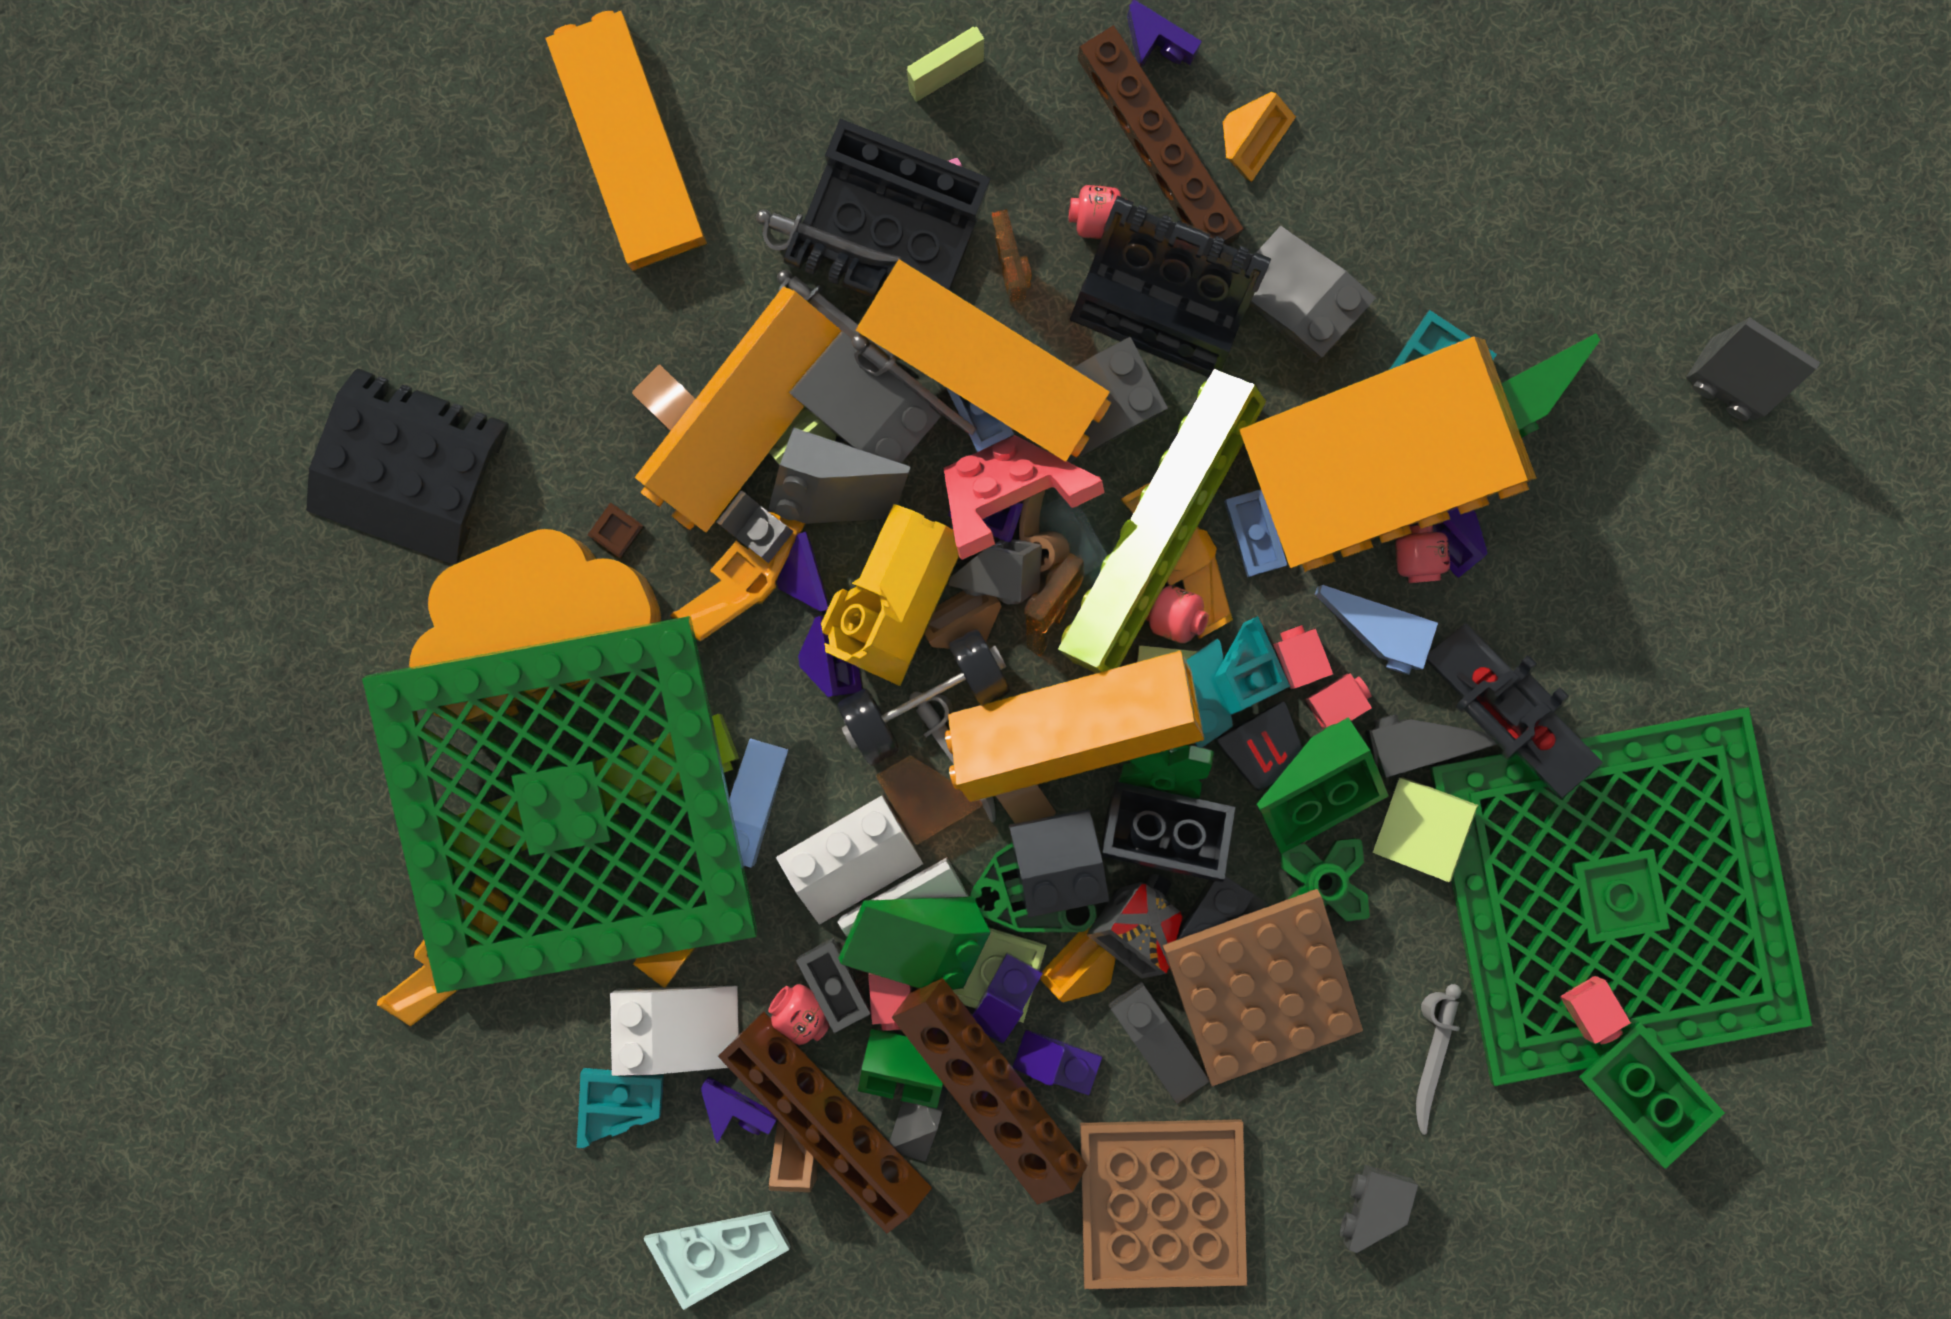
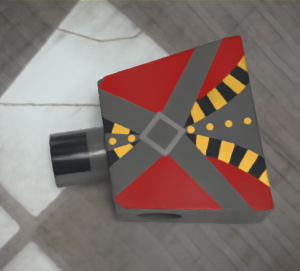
M1151 874L1146 883L1139 882L1119 888L1087 933L1088 937L1140 978L1166 974L1169 969L1163 945L1176 941L1182 921L1181 912L1165 900L1171 887L1170 881L1161 875Z

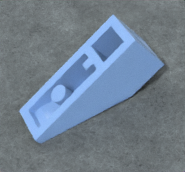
M1325 585L1317 587L1315 595L1378 658L1388 661L1386 668L1408 675L1411 668L1415 670L1424 668L1438 625L1437 622Z
M751 738L749 739L729 798L743 865L750 868L755 866L788 753V749Z

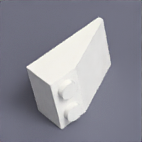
M738 986L617 988L610 993L612 1076L655 1075L728 1068L718 1055L739 1035Z

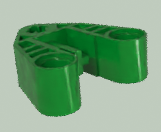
M1012 843L993 856L970 894V897L974 898L983 917L1018 932H1084L1093 925L1096 918L1094 905H1088L1090 916L1087 922L1082 925L1071 924L1066 917V910L1029 918L1026 909L1014 912L1012 904L1022 901L1019 879L1016 877L1005 881L1003 873L1017 869ZM985 887H992L991 892L997 890L1000 895V900L994 902L995 909L985 910L986 905L980 907L977 898L983 896L982 889Z

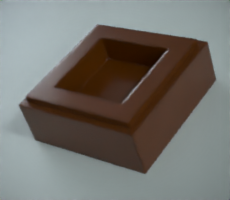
M610 502L588 533V536L622 559L644 528V525Z

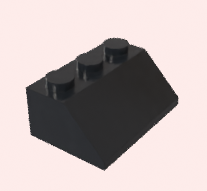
M1116 781L1108 804L1102 836L1101 856L1223 883L1235 807Z

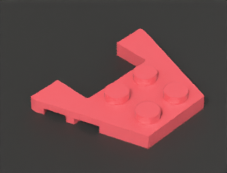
M1016 435L944 467L955 542L959 557L962 560L995 545L991 530L982 520L992 514L1051 487H1054L1071 508L1105 493L1102 480L1099 477L1068 461L1065 462L1056 455Z

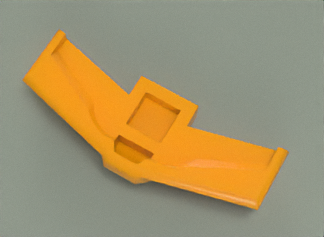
M1150 483L1126 495L1120 501L1134 513L1139 505L1143 489ZM1197 526L1166 583L1169 586L1182 580L1184 590L1202 597L1204 611L1208 613L1209 617L1204 632L1201 635H1197V638L1200 639L1233 619L1215 557L1217 548L1208 532Z
M769 512L794 531L769 563L766 562L750 548L747 550L736 540L710 570L720 581L678 611L673 612L670 617L676 619L691 616L695 638L701 642L754 604L763 603L776 588V580L789 556L797 535L801 533L805 523L787 520L778 514Z
M476 875L470 890L481 897L490 883ZM496 887L486 899V901L503 912L506 911L509 904L502 891ZM466 900L463 905L465 918L468 917L474 908ZM481 910L478 911L471 924L488 935H491L499 923ZM470 937L471 943L478 942ZM424 940L414 952V958L424 965L388 994L378 999L377 1006L410 1027L457 991L436 992Z

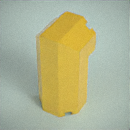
M893 504L860 578L852 582L856 587L850 591L841 589L834 594L821 622L822 632L828 635L829 644L824 643L826 653L901 686L959 559L953 529L937 521H930L924 518V515Z

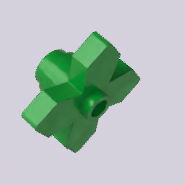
M1184 745L1131 759L1129 761L1132 763L1123 765L1119 782L1199 799L1202 786L1199 779L1208 777L1212 767L1214 752L1200 747Z
M1361 839L1335 840L1322 860L1304 843L1283 854L1280 853L1282 870L1303 883L1288 899L1317 889L1322 896L1324 906L1328 904L1344 921L1364 920L1370 917L1368 895L1349 883V877L1364 863ZM1327 874L1330 877L1331 883L1328 888L1320 889L1318 886L1319 880L1322 875Z

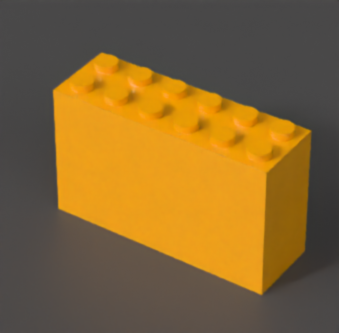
M1475 336L1239 429L1289 566L1293 568L1302 565L1304 572L1335 562L1333 554L1341 551L1344 558L1373 548L1372 539L1379 537L1381 543H1385L1411 534L1409 526L1415 523H1419L1420 529L1449 520L1448 511L1458 508L1460 514L1487 506L1489 505L1487 497L1496 493L1499 494L1500 500L1529 490L1527 482L1537 479L1486 341Z

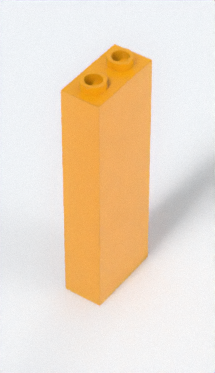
M604 11L594 15L591 18V22L580 26L569 24L559 27L554 31V35L546 37V41L625 260L633 271L707 244L624 15L622 11L616 13Z
M898 259L855 330L1065 462L1070 455L1076 458L1079 456L1089 440V436L1085 435L1084 432L1092 420L1097 423L1101 421L1111 404L1106 399L1110 391Z
M782 287L634 477L645 485L640 493L659 507L664 501L676 509L671 516L687 529L691 530L694 525H697L704 532H707L804 408L789 392L842 330L796 291Z
M1181 650L994 701L983 706L980 705L948 714L950 730L945 732L947 747L950 753L953 754L954 765L949 767L952 784L956 790L960 789L970 802L1204 740L1192 670Z

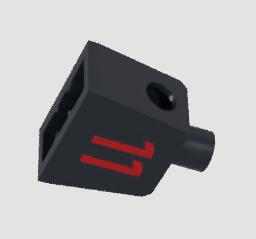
M1285 702L1273 705L1214 739L1216 745L1255 791H1260L1269 785H1273L1302 750L1299 737Z

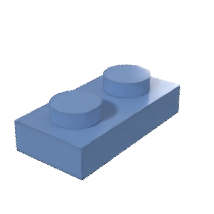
M1262 490L1226 499L1224 501L1247 578L1287 566L1283 548Z

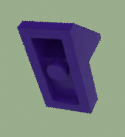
M1133 0L1131 2L1127 19L1136 60L1142 68L1156 44L1161 47V54L1171 62L1180 64L1184 61L1191 65L1199 52L1202 41L1138 1Z
M1008 952L972 1014L984 1032L1001 1043L1005 1042L1024 1013L1023 1008L1043 974L1042 971Z
M1025 1029L1013 1068L1046 1085L1052 1086L1055 1083L1089 1095L1102 1055Z
M708 1076L701 1087L717 1144L733 1116L740 1119L738 1124L745 1130L756 1135H760L761 1131L769 1135L777 1118L765 1106Z

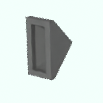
M944 1084L942 1085L937 1109L902 1101L890 1138V1144L899 1154L926 1162L948 1093V1089Z

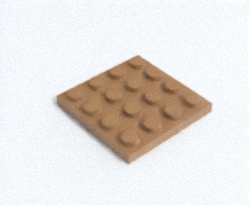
M1317 889L1163 945L1211 1086L1363 1031L1323 899Z
M1241 1119L1080 1123L1081 1158L1088 1165L1081 1177L1084 1289L1247 1286L1243 1121Z

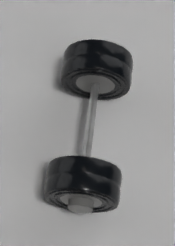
M974 629L949 643V648L962 673L884 715L867 688L854 693L838 703V709L846 726L842 727V731L852 749L859 748L870 766L876 765L885 758H889L900 751L899 745L887 723L889 720L958 683L967 680L981 706L991 703L1010 692V687L1001 672L1002 669L1006 668V665L996 646L989 648L980 631Z

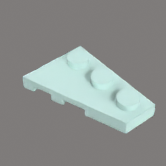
M771 1211L649 1234L644 1237V1241L683 1310L785 1253L791 1247Z

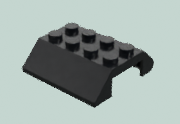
M840 118L825 154L827 165L803 223L864 247L890 255L901 256L903 262L950 291L976 227L991 178ZM794 231L783 260L784 264L801 269L808 258L805 272L812 275L816 273L824 259L832 261L834 263L830 268L828 281L838 284L843 274L846 273L842 287L875 299L895 264L877 266L860 263V260L857 258L853 259L845 253L840 252L839 254L826 249L825 245L813 243L810 239L802 241L800 233Z
M1117 195L1105 224V231L1069 320L1119 341L1131 337L1136 348L1207 377L1211 376L1214 369L1221 372L1236 333L1255 292L1257 293L1271 258L1254 252V254L1248 253L1249 249L1242 246L1238 250L1225 245V239L1218 236L1215 239L1211 238L1210 233L1179 220L1177 223L1172 222V218L1164 214L1162 218L1147 213V207L1140 204L1138 207L1133 206L1134 202Z
M357 368L336 395L309 467L306 511L453 565L457 564L471 528L465 526L492 451L499 454L509 423L491 417L486 423L487 415L477 412L464 430L458 429L457 427L463 418V406L453 403L451 408H449V401L420 390H415L412 394V388L406 385H401L388 403L384 402L382 399H384L388 392L389 380L378 376L376 381H374L375 375L373 373Z

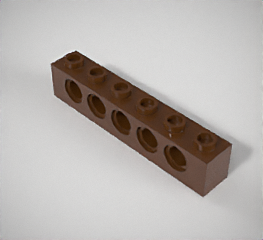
M1111 26L1079 47L1078 61L1180 221L1210 233L1211 238L1215 239L1218 236L1225 239V245H1229L1237 240L1244 228L1115 26Z
M942 978L909 993L892 1016V1019L1038 1205L1073 1192L1088 1165L946 981Z
M764 1011L718 1055L722 1062L886 1234L909 1218L932 1189L890 1142L878 1132L863 1114L816 1067L807 1055L793 1041L772 1026L771 1018Z

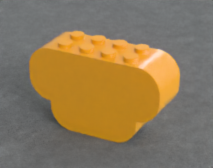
M549 529L536 530L457 563L444 570L436 578L428 598L429 614L434 627L425 632L415 643L410 655L409 668L660 622L661 611L649 582L637 570L616 560L596 559L586 545L562 532ZM590 679L565 684L576 690L586 686ZM550 686L526 690L525 692L541 701ZM553 693L549 701L556 698L555 693ZM509 694L484 699L500 709ZM515 698L505 713L511 717L519 714L517 706L524 703ZM468 701L444 706L459 716ZM475 705L465 720L476 722L487 719L488 722H491L494 717Z

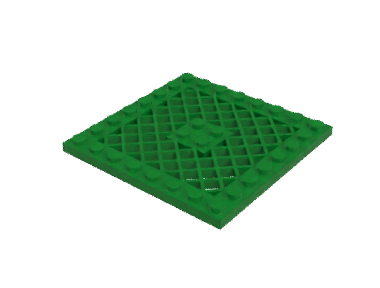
M691 616L371 674L362 678L437 993L757 936L758 931ZM656 667L658 677L648 671L647 668ZM631 671L622 686L606 677ZM637 675L656 687L647 703L627 691ZM590 679L581 694L565 684ZM596 682L615 694L606 710L586 698ZM550 686L541 701L525 692L526 690ZM555 690L575 702L565 718L546 706ZM661 691L667 717L651 707ZM509 694L500 709L484 699ZM515 698L534 709L525 725L505 713ZM620 699L640 711L630 727L611 715ZM468 701L459 716L444 706ZM475 705L494 717L484 732L465 720ZM580 706L599 718L590 734L570 722ZM427 709L419 722L417 710ZM434 713L453 724L444 739L425 728ZM539 714L559 726L550 741L530 729ZM645 715L665 728L655 743L635 731ZM499 721L518 733L509 748L490 737ZM604 723H607L624 735L615 750L595 738ZM459 729L478 741L469 755H466L450 744ZM564 730L583 742L575 757L570 756L555 746ZM669 732L671 733L675 756L660 747ZM524 738L543 750L534 765L515 753ZM629 739L649 751L639 767L620 755ZM424 740L438 748L430 761H428ZM484 745L503 757L493 772L474 760ZM589 746L608 758V761L599 773L595 758L580 761ZM443 753L462 764L453 779L434 767ZM548 754L564 763L540 768ZM654 755L673 767L664 783L644 771ZM508 761L523 770L511 776L513 785L499 776ZM613 763L633 775L624 790L604 778ZM468 769L487 781L478 795L459 783ZM678 771L684 796L669 787ZM637 779L658 791L648 806L628 794ZM433 780L447 788L439 801ZM492 785L512 797L503 811L484 800ZM602 789L617 798L608 813ZM452 792L472 804L463 818L444 807ZM662 795L682 807L672 822L653 810ZM516 802L518 803L522 824L508 816ZM622 802L641 814L633 829L612 817ZM477 808L496 820L488 834L468 823ZM686 812H688L692 835L677 826ZM646 819H649L666 831L657 845L637 833ZM443 820L456 827L448 841ZM501 825L521 836L512 851L493 839ZM611 829L626 838L617 852L602 844L612 839ZM461 832L480 843L472 858L453 846ZM670 835L690 846L681 861L662 850ZM525 841L529 856L545 853L537 866L517 855ZM630 842L650 854L641 868L621 856ZM585 846L577 859L562 851L564 849ZM486 848L505 859L497 873L477 862ZM590 849L610 861L601 876L581 863ZM695 851L701 875L686 866ZM550 856L570 868L561 883L542 871ZM655 858L674 870L665 884L646 873ZM452 859L465 867L457 880ZM510 864L530 876L521 890L502 878ZM615 865L634 877L625 891L606 880ZM470 871L490 883L481 897L462 885ZM575 872L594 884L586 898L566 887ZM679 874L698 885V888L689 900L670 888ZM534 880L554 891L546 905L526 894ZM639 881L658 893L650 907H647L630 895ZM495 887L514 899L506 912L486 901ZM599 888L618 900L610 914L590 902ZM705 891L706 901L695 903L702 892ZM559 895L578 907L570 921L550 909ZM663 897L677 905V907L655 910ZM461 898L474 906L467 918H465ZM519 902L539 915L530 928L511 917ZM623 904L637 912V914L615 917ZM479 910L499 922L491 935L471 924ZM583 911L598 920L575 925ZM543 919L558 927L535 932ZM503 926L518 934L495 939ZM470 937L478 942L471 943Z
M1749 707L1580 738L1603 762L1586 779L1609 775L1599 791L1584 780L1578 785L1594 797L1583 814L1567 804L1578 786L1560 800L1543 788L1548 786L1517 754L1508 761L1500 753L1429 767L1434 789L1479 805L1451 882L1490 1082L1493 1086L1588 1069L1638 1021L1669 1053L1812 1026ZM1713 756L1714 766L1702 757ZM1688 760L1678 775L1663 766ZM1696 765L1712 774L1702 791L1686 782ZM1648 768L1638 783L1622 773ZM1657 772L1673 782L1662 799L1646 789ZM1618 779L1633 789L1623 806L1607 797ZM1717 785L1719 786L1722 805L1710 798ZM1681 788L1696 798L1686 815L1670 805ZM1530 790L1520 806L1504 796ZM1538 794L1555 804L1544 821L1528 812ZM1641 795L1657 805L1646 823L1631 813ZM1490 798L1482 810L1480 799ZM1499 801L1515 811V814L1504 829L1488 819ZM1601 803H1604L1618 813L1607 830L1591 820ZM1705 804L1720 814L1709 831L1694 821ZM1562 810L1578 820L1567 838L1551 828ZM1665 811L1680 821L1670 838L1654 829ZM1523 817L1539 828L1528 845L1511 835ZM1625 819L1641 829L1630 846L1615 837ZM1725 825L1727 826L1730 845L1718 838ZM1485 826L1500 835L1491 849H1489ZM1586 826L1602 836L1591 854L1575 844ZM1688 828L1704 837L1693 855L1678 845ZM1546 834L1562 843L1552 861H1549L1535 851ZM1649 835L1665 845L1657 858L1655 857L1654 849L1640 850ZM1507 841L1523 851L1512 869L1496 859ZM1610 842L1625 852L1600 857ZM1712 844L1727 853L1717 871L1701 861ZM1570 849L1585 859L1584 861L1571 863L1573 876L1559 868ZM1673 851L1688 861L1678 878L1662 869ZM1531 857L1547 867L1535 885L1519 875ZM1733 864L1738 885L1725 877ZM1493 866L1507 874L1498 890ZM1697 867L1712 877L1701 894L1686 885ZM1554 873L1570 883L1559 901L1543 891ZM1659 876L1672 884L1664 898ZM1515 880L1531 891L1519 909L1504 899V896ZM1720 884L1736 893L1725 910L1709 901ZM1681 891L1696 900L1685 918L1670 909ZM1575 893L1577 894L1581 916L1567 907ZM1538 897L1554 906V909L1543 925L1527 915ZM1741 904L1746 925L1733 917ZM1500 905L1515 914L1506 929ZM1705 907L1719 916L1709 934L1694 925V922ZM1562 913L1578 923L1566 941L1551 931ZM1667 915L1680 924L1669 942L1654 932L1670 929ZM1523 920L1539 930L1527 949L1511 938ZM1728 923L1743 932L1732 950L1717 941ZM1689 930L1704 940L1693 958L1678 949V946ZM1583 933L1587 943L1600 942L1590 957L1574 947ZM1639 935L1630 949L1615 940ZM1546 937L1562 946L1551 964L1535 955ZM1649 938L1664 947L1654 965L1638 956ZM1508 944L1523 954L1514 968L1512 967ZM1749 944L1754 965L1741 957ZM1610 945L1625 955L1614 973L1598 963ZM1712 947L1728 956L1716 974L1702 965ZM1570 952L1585 962V965L1574 981L1559 971ZM1673 954L1688 963L1677 982L1662 972ZM1530 960L1546 970L1535 988L1519 979ZM1633 962L1649 971L1637 989L1622 980ZM1736 963L1751 972L1740 990L1725 981ZM1596 969L1609 978L1607 983L1612 992L1619 985L1633 995L1623 1009L1631 1023L1621 1029L1623 1034L1607 1044H1601L1600 1042L1595 1044L1585 1039L1578 1026L1553 1031L1562 1016L1576 1024L1571 1014L1566 1011L1567 1008L1562 999L1556 1004L1543 995L1554 976L1570 986L1567 990L1568 992L1585 982L1592 971ZM1697 970L1712 980L1701 997L1686 989V986ZM1657 978L1673 987L1661 1005L1646 996ZM1758 983L1759 992L1751 993ZM1516 984L1530 993L1521 1009ZM1721 986L1735 995L1733 997L1712 1000ZM1681 994L1696 1003L1672 1008ZM1538 1000L1554 1009L1542 1028L1527 1019V1016ZM1641 1001L1656 1010L1654 1012L1633 1015ZM1524 1024L1538 1034L1526 1036Z

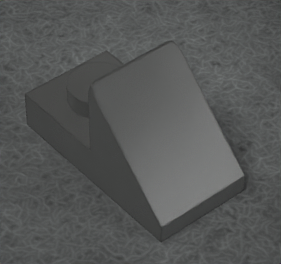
M741 490L737 492L715 521L768 563L794 532Z

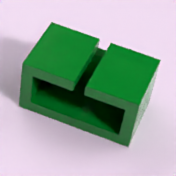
M871 1029L857 1091L893 1099L896 1083L899 1082L905 1084L901 1101L937 1109L943 1083L909 1039L894 1031Z

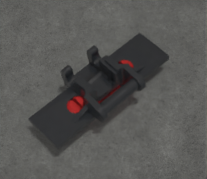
M1467 623L1428 653L1426 661L1462 697L1456 708L1461 713L1466 711L1503 750L1502 756L1507 761L1517 754L1560 800L1603 764L1590 748L1555 714L1566 702L1569 695L1559 687L1551 696L1531 675L1537 663L1529 655L1513 671Z

